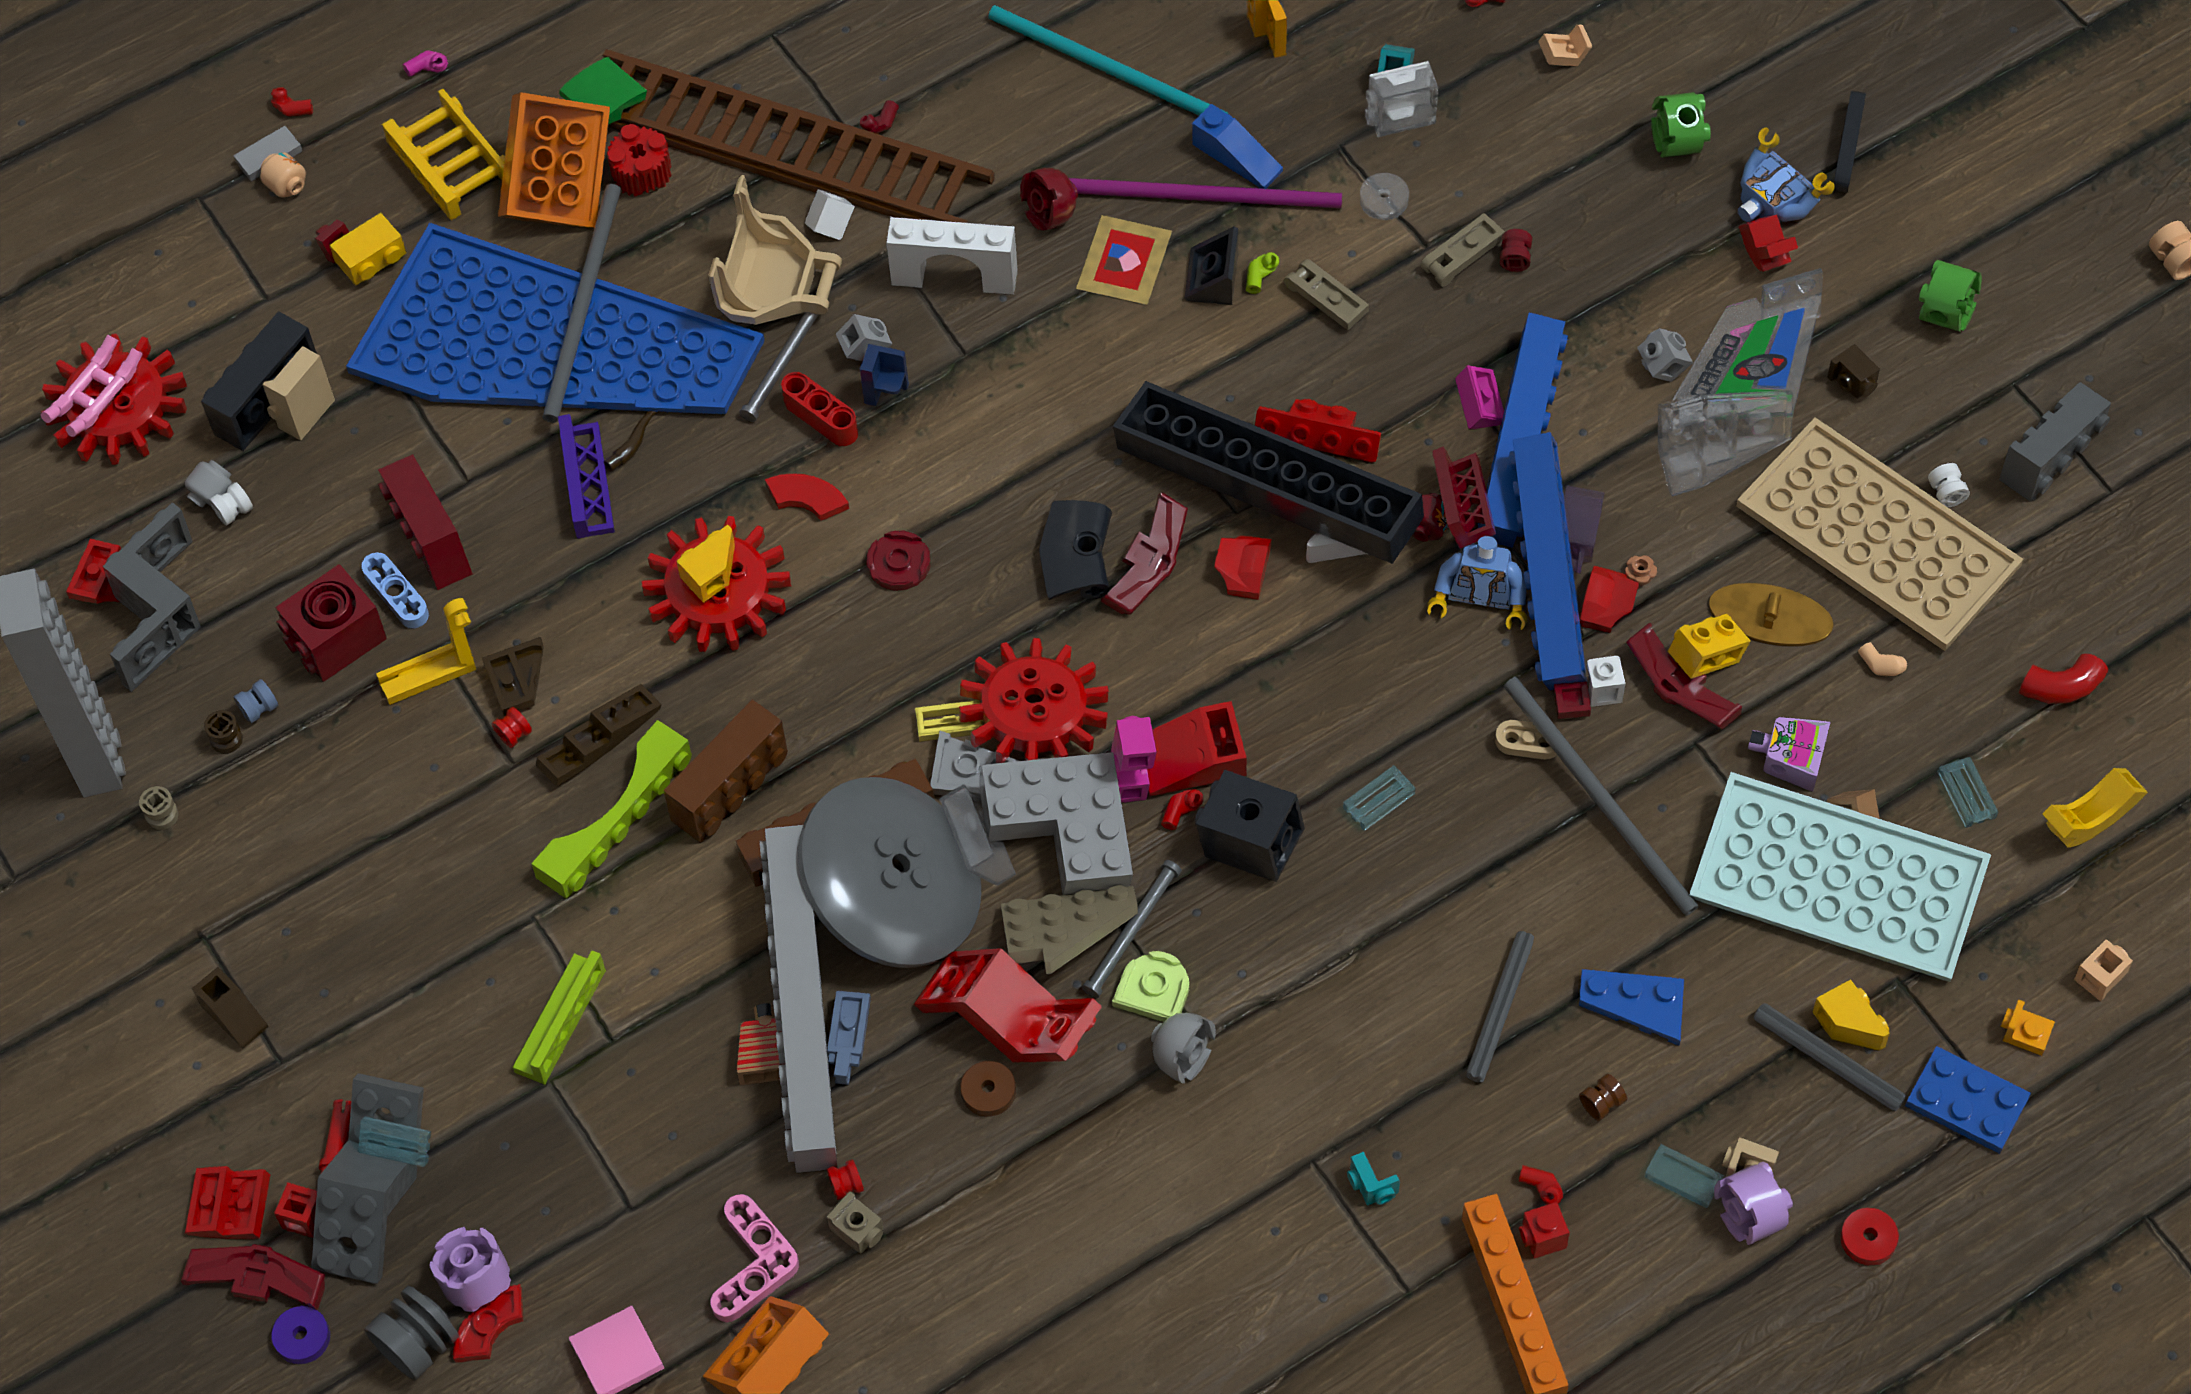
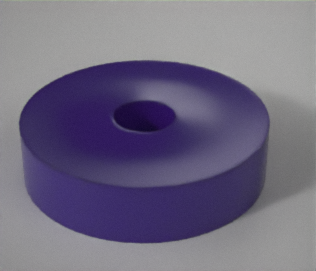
M297 1306L288 1309L278 1317L272 1329V1342L275 1349L284 1360L293 1364H306L316 1360L325 1352L330 1341V1329L325 1318L319 1311L307 1306ZM300 1331H306V1332H307V1333H306V1336H305L304 1338H302V1339H296V1338H295V1337H296V1334H297L298 1332H300Z

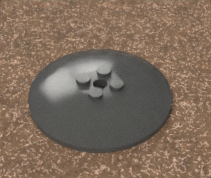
M865 777L847 781L833 788L809 812L799 839L798 863L800 876L814 911L827 929L840 942L871 961L901 968L921 967L937 962L952 953L964 942L974 927L981 903L980 872L975 854L965 833L950 813L937 801L909 784L888 778ZM892 859L902 863L904 873L894 868Z

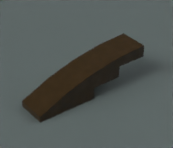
M640 684L591 711L589 721L564 734L563 742L560 745L537 757L536 767L557 787L614 749L661 709L662 704Z

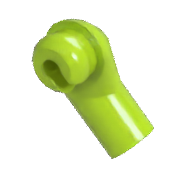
M1268 252L1249 263L1246 281L1247 292L1257 294L1261 291L1262 279L1274 272L1279 265V257L1275 253Z

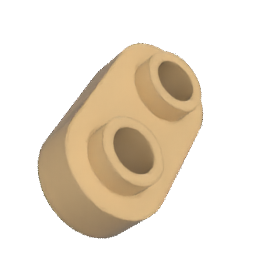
M1507 720L1502 722L1496 730V746L1505 754L1536 759H1551L1557 755L1551 746L1541 747L1539 745L1542 742L1547 743V741L1532 722ZM1514 738L1517 742L1509 743L1506 739Z

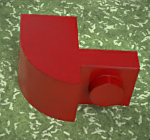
M1777 214L1739 226L1745 248L1758 270L1764 272L1792 262L1789 252L1798 249L1795 237L1784 238Z

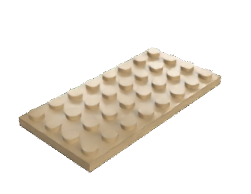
M1816 417L1737 500L1736 507L1944 651L1948 649L2016 573L2024 560Z

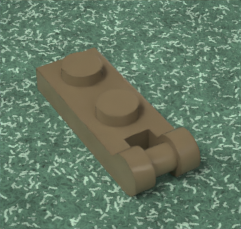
M1483 213L1428 254L1422 260L1420 267L1426 273H1432L1435 276V281L1442 287H1445L1453 280L1454 276L1502 241V234L1505 231ZM1444 259L1449 263L1445 267L1440 264Z
M1305 259L1300 263L1299 269L1295 273L1290 272L1284 278V283L1288 289L1301 294L1346 330H1349L1369 312L1368 303L1309 259Z

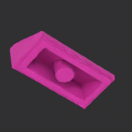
M1467 365L1457 375L1456 384L1468 428L1479 429L1501 425L1504 409L1493 370Z

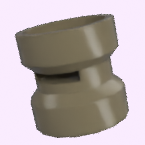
M154 786L142 793L139 799V806L151 828L166 830L177 822L179 816L178 808L167 789Z

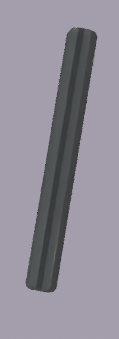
M1519 931L1514 939L1466 1076L1471 1081L1482 1083L1486 1077L1533 945L1534 936L1530 933Z
M1763 1003L1757 1009L1754 1016L1755 1021L1891 1110L1896 1111L1904 1102L1905 1094L1776 1009L1766 1003Z

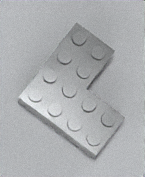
M1113 752L985 764L981 766L979 787L988 842L1053 835L1063 895L1075 894L1081 890H1106L1116 885L1130 886L1133 871Z

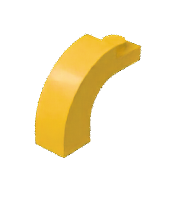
M2113 768L2093 789L2081 798L2066 805H2050L2042 814L2048 820L2046 824L2049 829L2068 848L2074 847L2092 839L2113 825L2148 792L2126 768Z

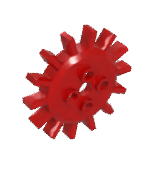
M111 334V337L117 339L118 342L112 352V357L103 370L115 376V373L120 368L122 362H125L129 353L123 352V346L118 335ZM142 336L136 344L135 350L143 353L136 366L137 369L133 377L127 384H124L120 389V394L109 402L91 427L87 430H82L74 437L66 432V426L75 421L76 417L86 409L73 402V406L64 415L55 418L50 423H46L49 426L69 420L67 425L53 434L57 445L63 448L77 436H80L83 440L78 446L77 452L82 461L87 462L96 446L102 445L107 446L106 452L112 465L119 464L121 455L120 445L134 442L136 450L143 457L149 455L148 443L143 436L152 429L167 438H171L174 433L171 425L161 418L163 413L186 414L187 411L183 398L166 396L167 392L187 387L183 372L160 377V374L175 364L171 352L167 349L153 361L149 362L146 358L152 348L148 338ZM86 341L80 344L81 353L86 362L78 368L60 359L55 363L59 373L68 381L65 386L43 384L42 390L47 400L56 401L63 395L91 362L90 360L95 355V352ZM93 379L83 390V393L96 399L106 386ZM124 402H129L126 406H120Z
M727 516L723 528L726 525L732 528L735 543L729 585L718 592L726 593L725 596L719 598L713 595L704 603L680 578L677 560L680 559L685 551L691 548L694 549L709 536L707 525L702 517L695 519V533L698 538L687 544L672 530L667 533L669 545L676 552L672 559L653 553L649 554L648 562L650 568L665 573V578L643 580L644 596L667 595L666 600L649 607L648 611L653 623L674 613L677 619L668 629L669 638L672 642H677L690 627L698 630L696 639L699 652H706L710 644L711 633L725 632L726 642L731 650H737L739 648V636L736 629L745 624H748L761 637L767 634L766 624L758 616L762 608L779 614L785 613L784 599L768 594L769 588L791 587L790 571L767 572L766 568L781 562L785 557L781 545L759 554L756 548L765 539L764 529L759 525L750 532L745 540L735 537L737 529L734 516ZM737 567L742 569V571L739 573L732 572V570Z
M1033 638L1030 645V656L1016 658L1011 646L1004 642L1001 643V660L1004 664L998 668H995L980 656L975 660V673L986 680L985 684L962 679L960 696L982 702L980 704L959 706L960 723L983 720L984 725L971 732V744L976 748L993 737L998 740L1000 744L996 749L995 763H1004L1013 749L1026 752L1025 761L1038 760V753L1051 751L1054 758L1068 757V751L1064 745L1070 741L1090 752L1093 750L1094 737L1083 730L1082 726L1085 724L1106 729L1108 713L1086 708V705L1108 702V686L1084 688L1083 684L1095 678L1096 665L1092 661L1078 670L1072 671L1067 667L1071 661L1072 647L1067 644L1059 651L1056 659L1053 660L1042 657L1043 648L1040 638ZM1057 690L1060 694H1055L1052 691ZM1035 694L1042 697L1043 700L1033 704L1029 703L1025 698ZM1012 696V697H1015L1016 699H1015V700H1008L1007 697ZM1042 712L1043 715L1037 716L1034 713Z

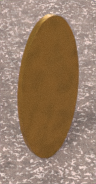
M1759 583L1732 584L1715 591L1709 600V609L1714 618L1728 614L1749 639L1778 646L1812 645L1825 640L1833 630V619L1823 606L1803 594L1778 586Z

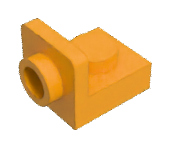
M2018 999L2015 1010L2007 1008L2001 1024L2002 1028L2007 1029L2003 1042L2042 1056L2055 1021L2023 1010L2025 1002Z

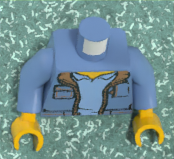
M1765 127L1758 134V139L1761 142L1759 148H1754L1743 170L1740 185L1742 187L1741 200L1744 204L1738 208L1739 216L1745 222H1751L1757 216L1763 218L1776 214L1779 222L1803 219L1820 201L1819 197L1821 194L1829 195L1834 191V183L1829 181L1824 187H1821V184L1827 179V175L1819 173L1813 178L1812 184L1774 151L1768 154L1769 148H1774L1778 145L1779 136L1775 133L1770 142H1765V136L1769 132V129Z
M1481 537L1478 540V544L1473 543L1463 547L1462 553H1455L1441 565L1434 588L1437 591L1436 596L1429 600L1427 606L1429 615L1431 607L1435 604H1440L1443 607L1440 618L1446 615L1447 604L1445 596L1448 594V600L1508 610L1510 605H1513L1512 612L1506 619V627L1510 630L1512 627V617H1518L1522 622L1521 630L1524 628L1528 620L1526 613L1522 611V605H1526L1524 574L1517 563L1512 561L1511 552L1508 549L1497 547V541L1493 537Z

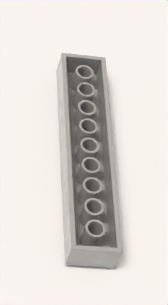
M35 568L0 576L1 636L83 797L123 789L121 776L126 775L122 756L118 757L117 748L121 747L118 729H114L111 715L106 713L103 698L98 696L95 681H91L87 665H83L79 648L75 649L72 633L67 632L64 617L59 615L56 600L50 596L47 581H40Z
M803 825L766 828V841H760L763 888L766 901L765 912L769 935L768 947L771 960V981L774 994L773 1005L777 1028V1050L779 1053V1063L783 1064L779 1065L782 1096L784 1097L782 1098L785 1129H791L784 1131L788 1162H795L796 1173L827 1170V1168L832 1166L838 1168L815 913L804 890L798 863L799 839Z

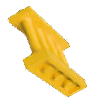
M444 89L438 91L442 104L441 108L406 128L404 126L399 127L392 118L383 123L382 127L387 143L452 221L461 215L458 204L461 201L460 197L497 175L502 180L505 156H499L463 113L464 110L459 100L455 96L451 98ZM448 117L457 126L423 147H415L412 143V138ZM463 137H466L473 145V147L439 167L436 165L432 167L428 163L429 157ZM480 156L489 164L487 168L455 187L453 185L448 187L444 182L446 176Z

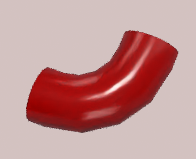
M2085 653L2078 657L2071 668L2064 671L2053 672L2033 664L2023 680L2019 693L2048 704L2071 703L2090 695L2106 677L2108 667L2102 659Z

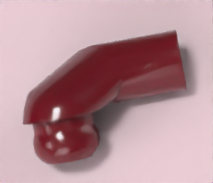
M890 100L885 101L880 116L874 118L871 114H868V116L864 115L860 119V127L863 130L876 134L890 129L899 109L898 104Z

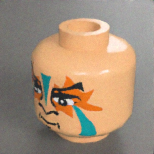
M285 152L271 154L262 162L260 168L261 181L274 194L285 198L301 192L305 184L306 171L291 155Z

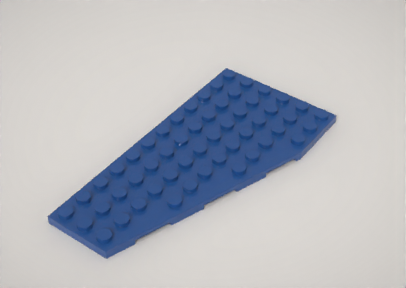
M429 223L346 365L347 371L355 376L431 402L546 406L582 273ZM597 279L562 407L726 414L765 341L764 334Z

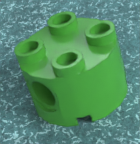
M1692 92L1658 96L1654 99L1652 110H1657V116L1651 117V126L1657 152H1662L1660 156L1663 158L1700 153L1704 142L1710 141L1711 137L1710 126L1708 123H1704L1705 98L1703 94Z
M1936 260L1931 271L1932 280L1930 284L1925 283L1920 292L1919 301L1924 302L1921 308L1919 319L1961 332V330L1963 331L1967 327L1974 313L1977 302L1973 300L1975 294L1979 295L1981 273Z

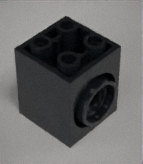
M1224 770L1219 781L1215 780L1213 782L1205 807H1201L1195 817V826L1197 827L1199 840L1206 858L1274 882L1278 881L1305 829L1297 794Z

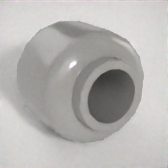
M210 460L209 463L199 462L184 482L185 487L190 491L187 497L201 508L205 504L211 506L212 502L209 500L216 494L222 495L227 493V488L232 485V481L229 479L232 474L213 460Z

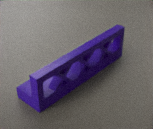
M570 414L558 416L572 520L577 539L614 533L615 529L599 423L594 422L573 426ZM594 434V440L587 448L576 443L575 436ZM587 458L598 463V466L590 475L580 469V466ZM591 484L602 490L595 501L584 496V492ZM596 510L606 516L607 523L588 526L587 520Z

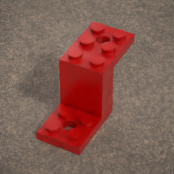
M1001 948L953 951L947 955L914 1003L922 1013L958 1012L1012 1062H1053L1070 1059L1076 1053L1078 1042L1084 1033L1089 1031L1095 1024V1016L1102 1007L1093 998L1057 1000Z

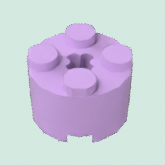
M1761 1162L1751 1165L1717 1181L1714 1187L1715 1199L1722 1198L1726 1210L1725 1213L1721 1214V1218L1737 1241L1740 1242L1746 1239L1747 1245H1751L1784 1229L1788 1225V1209L1793 1207L1790 1194L1786 1189L1779 1188L1774 1179L1773 1172L1767 1163Z
M461 1227L447 1233L437 1242L435 1246L437 1252L433 1257V1262L430 1261V1267L445 1297L455 1306L462 1307L464 1311L474 1312L480 1306L493 1301L501 1292L509 1288L511 1282L509 1277L510 1268L494 1236L486 1229L480 1228V1231H466L465 1227Z

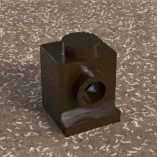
M1854 344L1831 360L1827 378L1830 381L1837 379L1839 385L1845 391H1849L1858 399L1861 396H1869L1876 389L1880 368Z

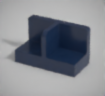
M868 344L860 367L864 404L877 406L881 392L898 394L900 390H907L909 381L904 351Z

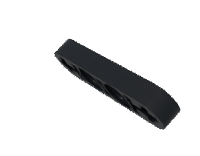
M1851 90L1834 178V191L1848 193L1866 93Z

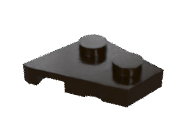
M541 637L482 657L503 716H506V711L511 707H515L520 711L535 705L544 650Z

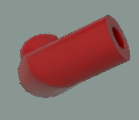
M279 87L272 90V105L285 116L313 114L311 99L294 101L287 96L285 88Z
M1192 789L1173 795L1169 799L1161 825L1168 830H1176L1182 815L1192 812L1202 805L1204 800L1203 794L1199 790Z
M1525 1165L1522 1166L1519 1182L1535 1186L1542 1201L1547 1205L1554 1202L1559 1204L1561 1202L1563 1191L1553 1173Z

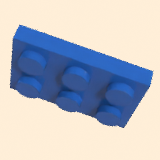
M1936 1046L1905 1107L2000 1154L2031 1093Z

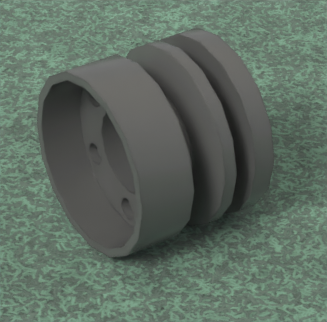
M408 1285L400 1293L407 1305L397 1298L390 1303L398 1318L395 1320L381 1312L363 1330L374 1346L408 1378L416 1381L433 1364L425 1349L429 1347L443 1354L447 1348L440 1337L446 1342L453 1344L459 1338V1334L450 1323L445 1312L433 1300Z

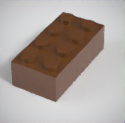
M752 699L663 790L671 821L699 843L707 836H712L719 829L721 821L729 813H734L738 810L743 802V798L751 790H756L761 786L765 775L773 767L780 766L785 760L788 750L782 720Z

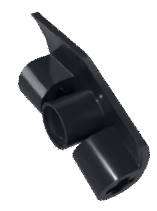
M1079 500L1052 502L1039 549L1048 600L1076 590H1080L1082 597L1087 599L1101 598L1109 592L1102 549L1112 511L1106 505ZM1091 549L1093 551L1083 552L1082 550Z

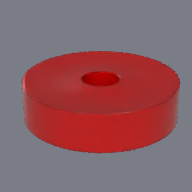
M1862 1208L1854 1211L1847 1217L1842 1227L1840 1238L1845 1253L1852 1260L1863 1265L1872 1266L1884 1263L1893 1255L1898 1244L1899 1232L1894 1220L1885 1212L1875 1208ZM1872 1233L1876 1239L1872 1241L1867 1240L1864 1234Z

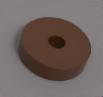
M982 1061L974 1064L965 1072L961 1080L963 1102L970 1111L984 1117H992L1005 1112L1012 1105L1016 1096L1013 1074L1006 1066L995 1061ZM987 1085L994 1087V1090L991 1092H984L982 1089Z

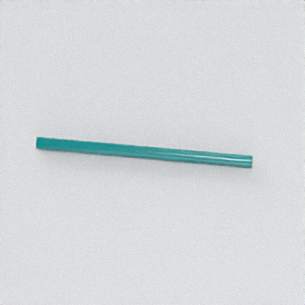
M996 5L989 12L988 18L1198 116L1210 105Z

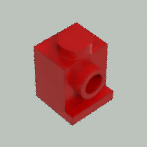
M287 1182L274 1212L282 1229L314 1238L316 1190Z

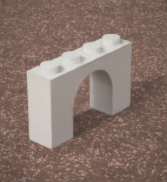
M890 218L886 243L892 285L922 288L926 259L936 255H955L968 259L978 266L982 274L983 292L1014 295L1017 276L1015 229L1013 226Z

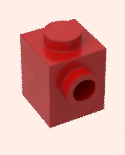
M1557 1202L1524 1212L1522 1226H1519L1521 1239L1526 1247L1529 1246L1534 1259L1567 1248L1570 1232Z

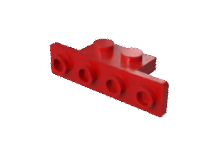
M1295 399L1290 412L1263 406L1257 409L1255 426L1303 446L1369 462H1376L1378 458L1381 433L1354 427L1357 412L1349 411L1346 407L1321 405L1311 399Z

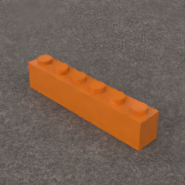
M1493 1194L1464 1203L1462 1221L1526 1394H1567L1569 1384L1498 1195Z

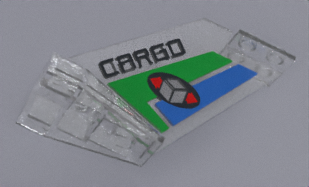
M1821 268L1762 285L1761 304L1757 298L1727 306L1674 398L1671 401L1658 404V452L1671 496L1702 488L1792 439V419L1816 319L1821 317L1823 271Z

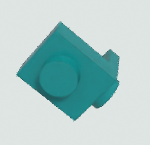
M1364 1152L1351 1157L1350 1170L1347 1171L1348 1179L1354 1190H1360L1367 1206L1375 1202L1377 1204H1384L1395 1198L1396 1194L1399 1193L1400 1185L1397 1175L1377 1181Z

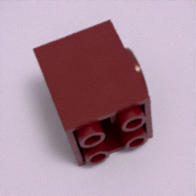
M340 564L275 607L279 616V620L276 623L285 635L282 637L284 643L293 654L298 651L303 657L300 660L310 675L316 673L323 682L387 639L376 606Z

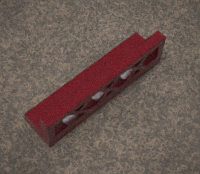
M1444 446L1433 450L1432 453L1447 525L1459 548L1461 549L1476 543L1481 537L1495 535L1496 532L1477 454L1473 453L1452 462ZM1471 467L1466 475L1457 474V472ZM1469 485L1475 486L1469 494L1463 493ZM1472 504L1479 505L1473 513L1467 512ZM1476 523L1485 524L1484 527L1471 531Z

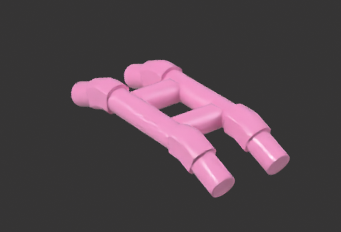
M107 335L101 347L97 349L95 355L90 360L89 365L68 390L41 413V418L44 422L50 423L55 418L61 417L73 406V402L86 409L76 417L75 421L66 426V432L74 437L82 430H87L96 422L99 414L124 384H127L133 377L143 353L132 348L125 362H122L115 376L103 369L112 357V352L118 340ZM93 379L106 386L96 399L83 393V390Z

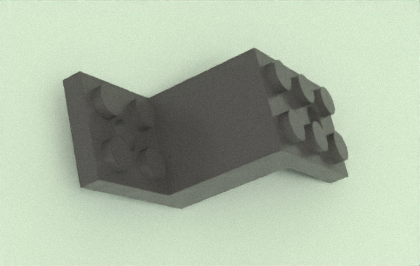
M173 502L165 510H160L154 516L152 522L142 531L136 532L131 537L129 543L119 552L113 553L107 559L106 564L102 566L114 597L142 619L137 629L127 639L119 641L114 647L113 652L110 653L122 685L131 692L201 628L190 596L160 573L193 542L183 512Z
M360 1073L353 1079L349 1140L318 1177L312 1269L378 1284L383 1275L387 1216L417 1177L423 1087ZM379 1108L390 1110L394 1119H384L379 1113ZM342 1237L351 1238L357 1248L350 1249L346 1247L342 1242Z

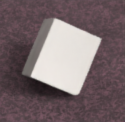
M818 189L805 224L815 232L840 240L843 237L855 206L845 198Z

